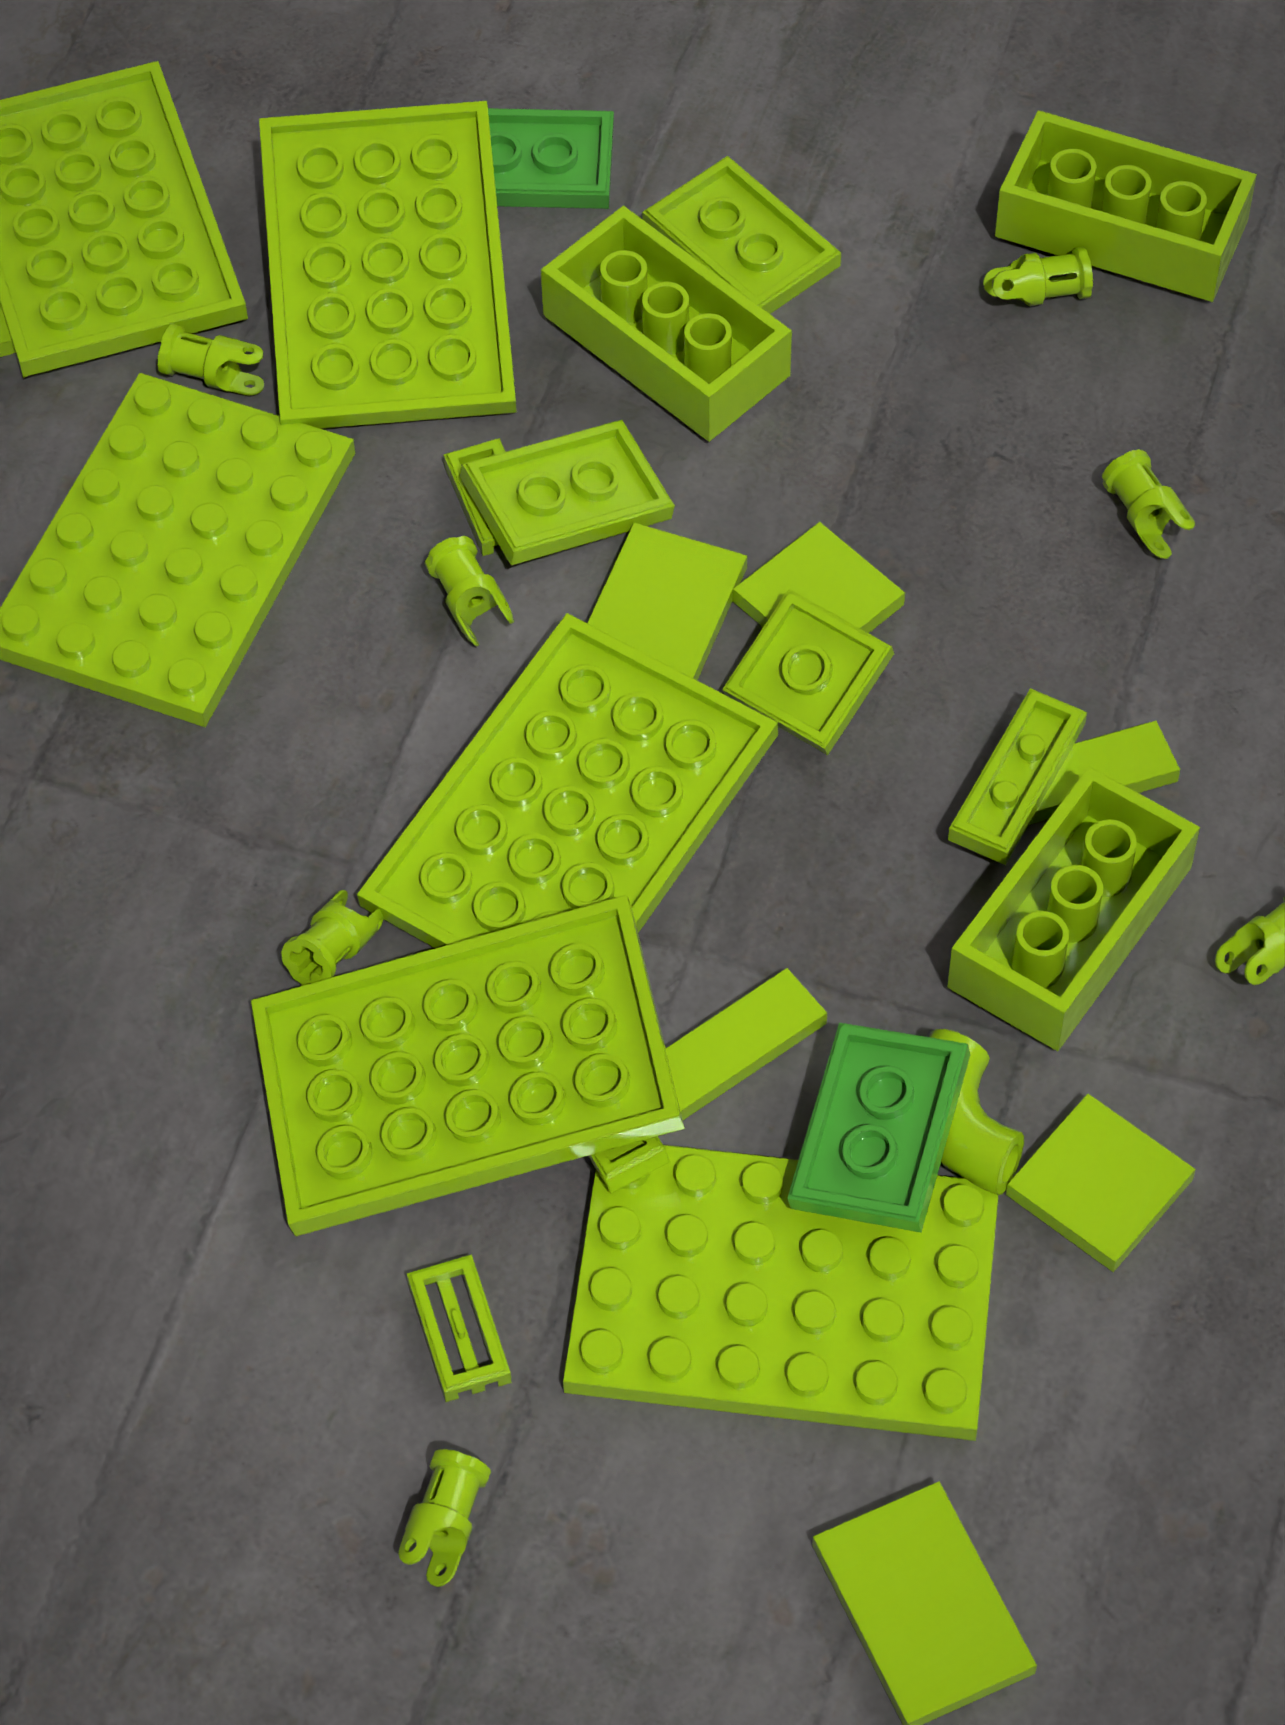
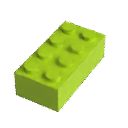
M1038 110L1000 188L995 237L1054 255L1072 254L1073 248L1084 246L1087 249L1091 265L1213 302L1248 222L1257 174Z
M624 205L541 269L543 315L708 442L790 377L792 330Z
M1089 766L952 947L947 988L1058 1052L1192 868L1200 827Z

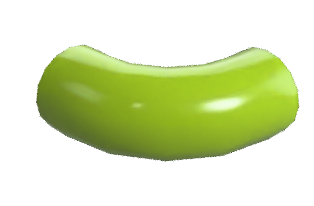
M935 1029L930 1032L928 1037L967 1043L970 1051V1059L941 1162L946 1168L979 1188L1001 1195L1007 1190V1184L1014 1177L1024 1146V1135L1022 1132L1004 1126L992 1119L981 1107L978 1088L990 1060L987 1051L977 1042L958 1032L947 1029Z

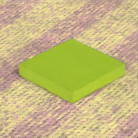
M821 522L817 523L733 588V602L762 627H764L788 589L867 633H870L904 606L905 592Z
M788 589L722 691L726 696L778 722L779 728L829 755L895 653L892 646Z
M1087 1094L1007 1184L1006 1195L1114 1273L1193 1181L1196 1169L1093 1096Z

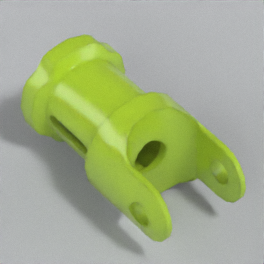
M1084 246L1073 248L1072 254L1040 258L1037 253L1024 254L1013 261L1010 266L998 267L988 271L984 277L983 285L986 292L994 297L1006 300L1019 299L1029 306L1041 305L1045 298L1076 294L1079 299H1086L1092 295V265L1087 249ZM1067 274L1066 276L1049 278L1055 275Z
M170 324L166 329L158 352L157 365L160 373L173 376L178 372L204 379L205 384L209 387L249 396L256 395L264 389L263 379L259 376L242 372L237 364L251 365L260 362L263 359V350L259 346L218 335L214 339L185 332L184 327ZM247 385H253L254 387L248 388V387H246V386H247Z
M1140 449L1131 450L1114 459L1106 467L1102 474L1103 486L1109 493L1117 494L1128 509L1127 519L1147 548L1156 556L1168 559L1172 554L1171 549L1162 537L1166 524L1172 519L1179 527L1192 530L1195 526V521L1173 489L1168 486H1162L1151 470V459L1148 454Z
M467 536L451 537L433 547L424 564L430 576L440 579L448 594L446 604L461 632L477 647L479 642L470 627L476 617L498 605L511 624L514 623V619L508 602L494 577L484 574L475 557L478 550L473 540Z
M346 890L339 891L313 916L310 923L311 927L305 933L291 937L284 944L281 951L283 964L289 970L293 979L302 985L334 977L336 965L342 959H351L379 931L384 920L381 911L376 909L369 917L360 915L345 907L348 892Z
M1285 896L1283 897L1284 902L1265 917L1257 915L1218 949L1215 963L1219 971L1231 973L1246 961L1247 964L1244 972L1246 980L1253 985H1259L1285 967ZM1229 953V959L1225 962V955ZM1259 965H1262L1261 972L1257 975V968Z
M448 1449L436 1450L429 1465L433 1471L422 1503L416 1504L412 1508L398 1553L399 1559L404 1564L412 1565L419 1562L426 1555L430 1547L433 1555L426 1576L427 1581L435 1587L444 1586L456 1573L473 1529L472 1523L468 1519L479 1488L486 1486L491 1474L490 1468L479 1459ZM416 1543V1547L409 1552L411 1545ZM446 1568L445 1573L439 1576L440 1571Z

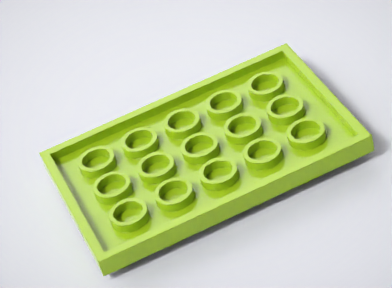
M159 61L0 100V304L23 377L161 342L170 324L184 327L185 332L192 334L248 319L244 297Z
M487 101L259 118L280 424L304 423L317 428H333L517 413Z
M139 373L0 607V660L206 728L355 455L354 439L304 423L281 425L280 416Z
M566 613L357 893L359 904L371 913L379 909L384 920L430 946L438 948L627 895L633 909L639 933L777 738L778 722Z
M627 895L251 1000L287 1220L295 1237L685 1129L634 913Z
M663 1145L670 1163L612 1194L596 1169L564 1373V1393L976 1441L999 1195L981 1189L965 1178L937 1175L922 1233L791 1209L787 1198L799 1161L794 1159Z

